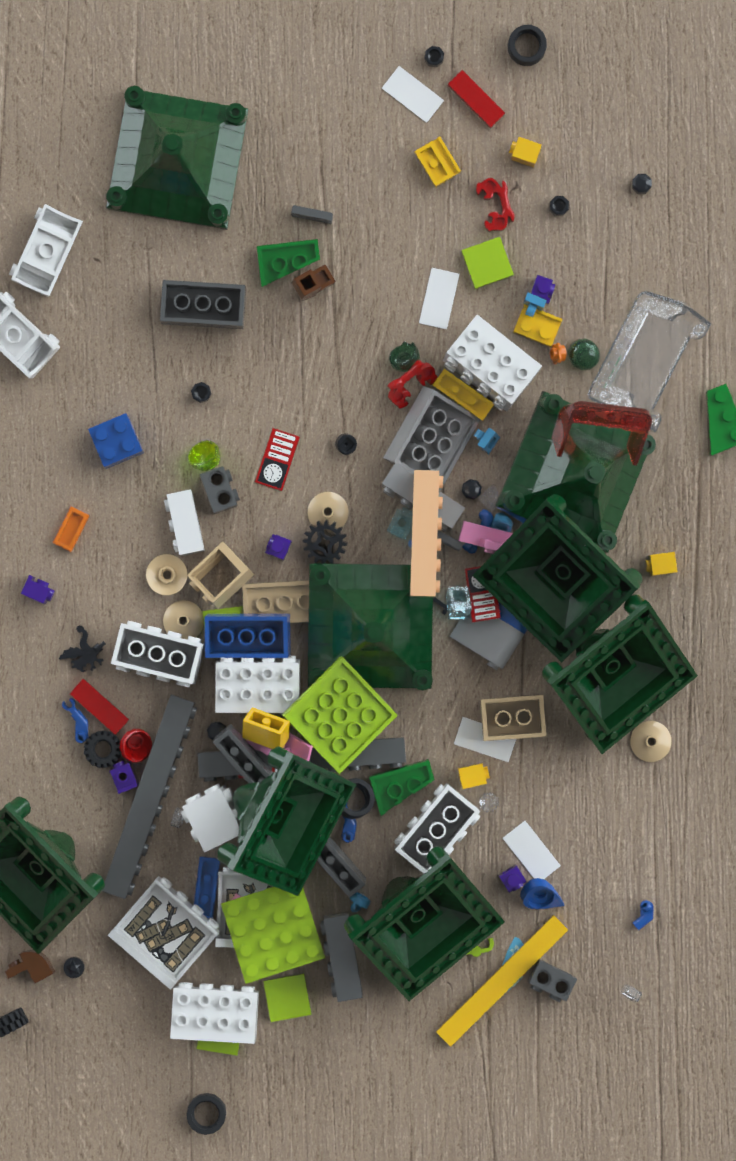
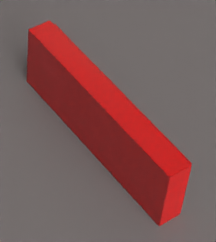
M463 70L448 83L447 86L490 129L505 115V112Z
M84 678L70 693L74 699L115 735L130 720Z

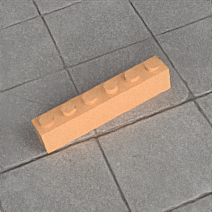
M414 470L410 597H436V593H440V580H436V572H440L441 559H437V551H441V538H437L438 530H442V518H438V509H442L443 497H439V488H443V476H439V471Z

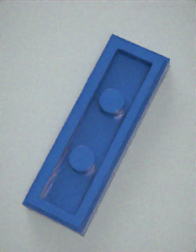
M200 856L194 904L204 911L203 915L208 919H213L220 861H218V858Z

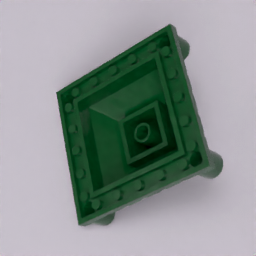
M139 86L128 87L124 93L125 106L110 189L106 194V208L228 230L249 109L244 108L239 103L222 105L143 91Z
M542 391L496 506L528 519L549 496L554 494L560 495L567 504L564 511L567 517L605 553H608L617 544L616 530L639 477L647 455L655 450V439L651 435L640 434L569 403L557 394Z
M554 494L549 496L472 576L562 663L638 590L642 583V575L633 568L625 571L620 569L590 537L564 513L567 506L566 501L562 496Z
M309 563L308 688L342 656L372 688H417L422 691L432 689L433 597H410L411 565Z
M632 595L625 601L624 610L629 614L626 619L610 630H595L576 648L577 657L570 665L563 668L558 662H550L542 671L543 678L554 689L582 727L587 738L601 754L610 749L698 676L651 604L639 595Z
M275 747L268 754V764L278 771L273 772L260 783L255 782L242 785L234 792L233 804L237 810V818L240 821L239 845L237 847L231 843H225L218 849L217 858L218 861L235 872L299 896L357 784L313 764L282 747Z
M16 797L0 810V916L36 953L40 954L104 890L105 883L102 876L96 873H90L82 879L74 863L75 844L72 837L60 831H43L28 821L26 822L24 818L31 812L30 803L25 798Z
M442 847L432 848L428 852L426 860L432 868L416 878L410 876L396 877L388 883L382 897V906L371 919L365 922L362 916L352 915L344 923V929L348 933L349 938L408 1001H411L505 923L493 906Z

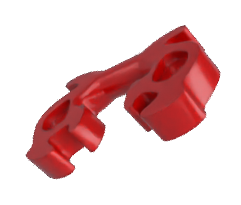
M488 178L481 183L478 182L476 194L480 195V192L484 191L486 195L483 199L490 200L493 194L496 193L500 197L503 209L501 215L497 212L488 214V217L492 218V223L484 222L486 230L488 232L505 230L508 217L511 219V222H514L515 219L507 196V184L505 181H502V187H500L493 178Z
M417 360L410 370L387 385L390 389L388 398L399 409L409 404L405 398L411 397V394L403 386L410 379L416 376L418 382L425 386V381L432 385L437 380L438 376L435 374V369L430 363H423L421 360Z

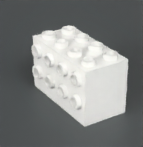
M478 315L475 316L446 352L443 362H445L444 366L451 372L456 371L461 375L462 381L468 385H474L478 393L485 398L489 397L494 401L493 404L501 411L504 409L506 412L542 367V365Z
M128 621L127 624L121 623L111 664L116 665L117 670L130 672V669L137 670V675L150 677V674L157 675V680L170 682V679L177 680V685L190 687V684H196L205 644L201 643L202 639L188 636L187 640L182 639V634L168 631L167 635L162 634V629L148 626L147 629L141 628L142 624Z
M290 655L288 658L234 659L231 657H221L216 661L215 713H248L252 707L266 713H284L300 697V659H296V656Z
M219 783L206 789L203 796L201 793H198L186 799V805L182 806L183 811L181 814L186 823L190 822L193 828L190 831L195 842H200L204 853L237 837L239 834L240 821L237 818V810L233 804L234 794L230 787L226 788L225 785L220 787Z
M447 783L444 786L442 784L438 786L433 793L435 798L431 802L429 800L425 802L420 809L422 814L418 818L414 816L407 825L408 831L405 834L401 832L394 841L396 844L395 850L422 873H426L432 868L426 860V856L432 848L442 847L450 855L454 850L452 847L456 841L460 842L467 834L465 831L470 824L473 826L480 818V810Z
M180 982L179 986L173 988L170 1039L254 1044L257 1035L259 991L255 990L254 986H242L240 990L234 989V985H222L220 988H213V984L201 983L200 987H193V983Z

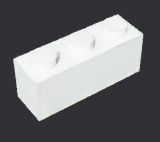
M192 490L167 494V500H164L166 512L171 513L172 520H168L170 531L175 532L176 540H173L175 552H179L180 556L205 551Z

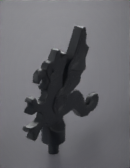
M77 626V632L83 633L80 640L81 649L70 647L68 650H64L59 659H76L78 656H82L78 660L71 661V664H74L72 668H77L84 673L86 670H83V667H87V664L90 663V670L93 671V669H96L94 661H97L100 666H102L101 662H104L103 659H98L97 655L103 650L102 647L106 643L103 641L91 648L87 643V631L84 630L83 626Z

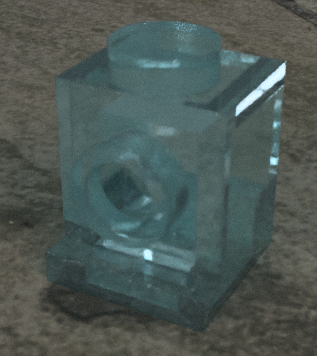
M404 507L402 510L397 508L387 532L406 540L412 527L413 511ZM399 520H405L406 525L404 527H400L398 525Z
M453 586L448 588L446 593L448 619H468L472 609L469 587Z

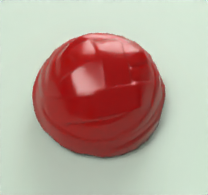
M142 729L128 731L120 740V752L130 762L143 761L150 755L152 749L150 735Z

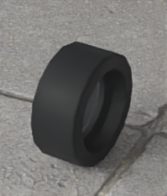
M522 25L511 33L508 40V53L517 64L532 66L544 57L547 39L543 31L538 27ZM532 34L538 39L539 49L535 55L524 57L517 52L515 42L520 35Z
M348 779L357 784L356 787L363 792L365 804L357 811L350 810L345 806L341 815L349 819L361 818L369 813L374 806V791L362 779Z
M199 1094L193 1098L188 1106L186 1113L187 1122L199 1134H213L225 1122V1104L215 1094ZM206 1101L213 1103L219 1112L217 1121L210 1126L199 1124L194 1116L197 1105Z

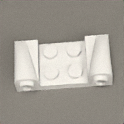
M45 204L43 209L38 208L34 217L37 223L18 265L13 264L9 275L12 276V281L49 297L83 221L68 216Z
M0 292V351L28 378H34L60 349L58 345L60 341L52 334L49 336L43 334L15 308L16 305L13 303L15 299L8 292L4 294Z

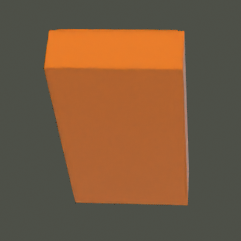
M71 506L53 543L72 552L90 515Z

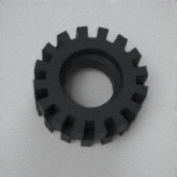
M98 731L91 734L84 744L86 760L97 768H107L116 764L121 757L120 741L116 735L108 731ZM101 741L107 742L111 747L110 754L104 758L99 757L95 752L97 743Z
M22 1007L0 1017V1038L29 1023Z

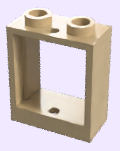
M221 542L187 576L192 580L189 584L195 591L201 590L205 594L202 598L210 606L214 604L219 609L254 574L224 542ZM226 556L241 573L214 597L200 580Z

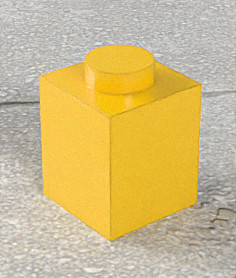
M518 137L517 142H512L509 151L512 154L511 160L534 168L542 144Z
M675 552L649 555L648 560H645L646 570L650 572L651 576L678 572Z
M483 763L458 768L462 789L487 784L486 779L490 778L487 766L483 767Z

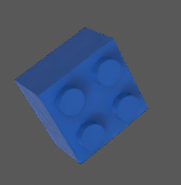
M127 413L88 429L102 464L106 469L144 453Z

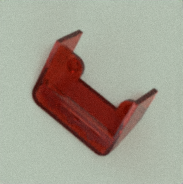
M585 401L565 405L559 412L552 434L556 454L558 457H562L572 423L622 428L623 430L631 431L627 449L632 464L637 466L652 424L650 412L643 408Z

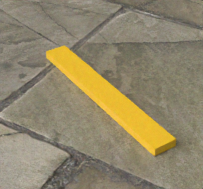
M553 915L436 1031L438 1035L451 1047L568 929Z

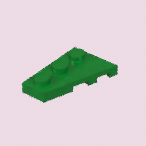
M318 239L257 246L261 287L320 260Z
M727 384L706 392L710 456L736 446V406Z
M429 759L369 776L380 816L435 780Z

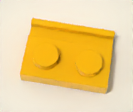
M440 136L414 152L435 188L461 173L460 168Z
M524 304L513 333L552 347L562 319L536 309L532 318L525 315L528 305Z

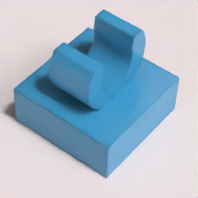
M528 292L524 300V304L528 305L525 315L533 318L536 309L542 311L547 300Z
M488 428L486 433L478 429L474 434L476 439L479 440L477 445L487 454L492 451L500 439V436L490 428Z

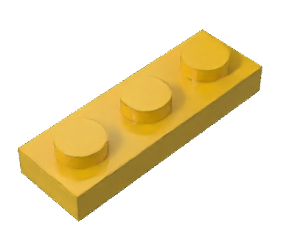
M446 369L441 372L433 384L434 387L482 421L494 406L493 402Z

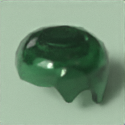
M581 338L571 343L568 356L574 367L580 370H590L599 362L600 352L598 346L592 340Z
M405 341L401 346L395 347L389 356L392 368L399 372H407L420 359L419 350L414 342L409 344Z

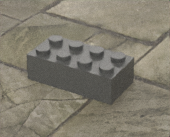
M163 280L160 322L165 325L244 329L246 286Z
M349 911L325 915L324 921L320 923L322 935L327 937V941L324 942L325 955L330 956L331 960L327 964L329 977L333 976L334 982L331 983L333 998L337 997L338 1002L363 998L354 942L349 938L348 933L344 929V923L350 917Z

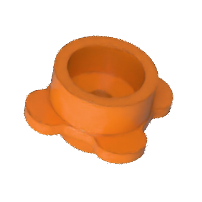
M560 343L553 344L550 349V358L553 360V364L566 360V348L564 345H560Z

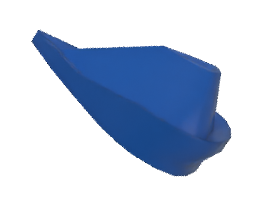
M535 878L530 880L523 886L520 893L523 904L530 909H548L565 906L554 887L544 879Z

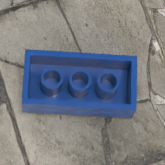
M207 614L204 617L205 658H288L291 655L290 614Z

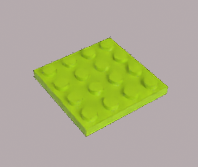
M342 656L282 714L338 774L398 716Z
M271 887L221 903L245 984L325 959L303 888L299 896L276 887Z

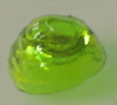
M209 440L197 443L188 454L190 465L201 471L215 468L221 459L219 446Z

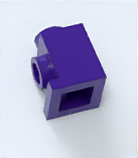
M537 275L531 294L547 300L546 304H549L555 288V284L552 283L553 280Z
M273 534L267 544L265 553L284 561L292 541Z
M29 575L21 594L43 604H46L47 601L51 602L55 590L48 588L49 583L37 579V582H35V577Z
M124 761L112 765L114 769L110 770L118 794L139 786L131 763L125 764ZM123 772L127 775L126 780L119 778L120 773Z
M516 864L498 875L509 893L518 890L526 883Z

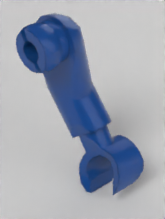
M484 509L479 513L480 525L491 528L493 514ZM465 543L462 546L470 554L475 553L478 548L477 545Z
M70 698L72 707H68L65 701L62 702V707L70 711L72 718L76 722L75 740L78 743H83L88 738V720L79 709H76L75 700Z
M343 817L345 822L341 838L344 842L349 843L355 838L357 822L356 819Z

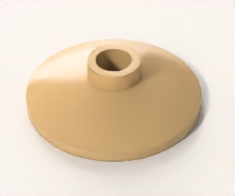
M323 492L311 500L308 506V518L315 527H317V521L319 520L324 524L325 520L328 519L329 525H332L335 521L337 529L341 526L343 527L347 522L349 515L348 506L340 495L333 492ZM330 508L332 514L327 516L324 514V510ZM326 529L328 533H332V532H333V531H331V530H329V529Z
M159 555L149 563L146 579L151 589L156 593L173 595L179 592L186 584L187 568L183 561L174 555ZM166 571H169L171 573V577L169 579L164 578V573Z
M186 600L171 604L163 617L165 631L167 634L168 631L182 634L181 638L186 640L188 636L196 638L204 627L202 610L195 603ZM181 617L187 618L186 624H180L179 620Z
M645 721L633 730L630 737V746L633 753L639 759L646 762H656L668 754L671 748V735L668 729L661 723ZM649 738L655 739L654 745L650 746L648 744Z

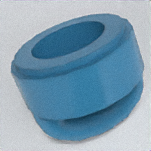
M498 512L492 521L491 527L511 532L513 522L506 514Z
M359 892L350 897V900L353 901L350 908L354 913L361 910V908L367 909L371 903L369 898Z

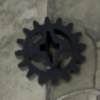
M328 519L325 520L324 524L319 520L317 521V527L311 524L309 526L311 532L306 531L304 533L308 536V538L303 539V543H307L304 551H310L308 558L314 556L315 563L320 559L322 563H326L329 560L333 564L334 557L337 560L341 559L339 552L343 554L346 552L342 547L348 545V542L343 541L347 534H341L343 527L341 526L337 529L335 521L332 525H329ZM326 529L333 531L335 534L328 533ZM317 531L318 538L312 542V537ZM323 537L325 540L330 541L327 547L325 544H321ZM339 542L337 551L333 553V545ZM315 550L322 551L324 555L317 553Z

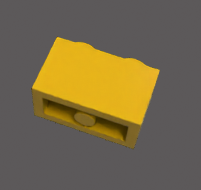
M252 707L243 720L242 738L270 749L275 747L283 748L289 739L290 721Z

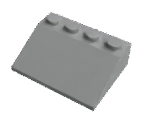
M423 386L383 458L392 464L397 463L412 474H414V470L439 471V476H443L444 485L480 419L437 391Z

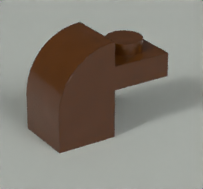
M323 265L314 271L310 269L293 279L291 284L301 300L305 301L335 284L336 281L327 266Z
M34 950L21 952L19 955L22 962L19 959L8 964L9 969L5 971L9 979L27 969L34 983L55 973L48 957L42 952L38 954Z

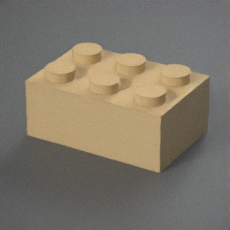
M543 695L480 699L483 741L546 736Z

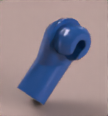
M648 900L641 902L640 917L632 922L638 931L653 920L654 906Z

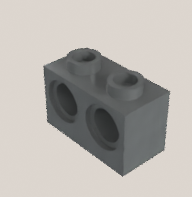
M221 466L200 474L214 514L238 506L236 501H239L240 498L237 490H232L229 483L233 481L229 469L225 470ZM219 474L223 477V482L220 485L212 484V477ZM222 494L230 496V501L226 505L219 503V497Z
M541 959L537 961L528 979V982L532 984L530 988L540 993L544 990L550 993V998L561 1002V1000L567 1002L577 981L575 976ZM540 972L548 974V979L545 982L537 981V975ZM559 981H564L567 985L566 989L562 992L555 989Z

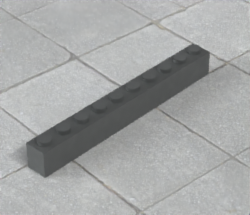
M172 694L170 695L104 882L105 888L103 892L126 899L134 891L135 884L132 882L134 876H139L142 864L139 863L141 856H146L149 848V845L146 844L148 836L152 837L156 828V825L153 824L155 816L159 817L163 808V805H160L162 797H167L170 788L167 782L169 777H174L177 766H174L176 758L180 759L184 748L181 746L183 738L187 739L191 727H188L189 720L194 719L197 708L194 707L195 702Z
M229 724L215 736L213 740L215 746L248 783H260L273 773L232 724ZM329 837L317 861L350 898L365 885L366 877L334 840Z
M404 737L374 739L347 766L349 771L361 770V766L369 765V769L382 768L381 764H390V768L402 767V763L406 762ZM312 748L309 762L324 769L328 768L330 772H336ZM254 749L272 770V767L268 764V755ZM221 751L197 753L199 778H204V782L217 781L216 777L225 776V780L237 779V775H241Z

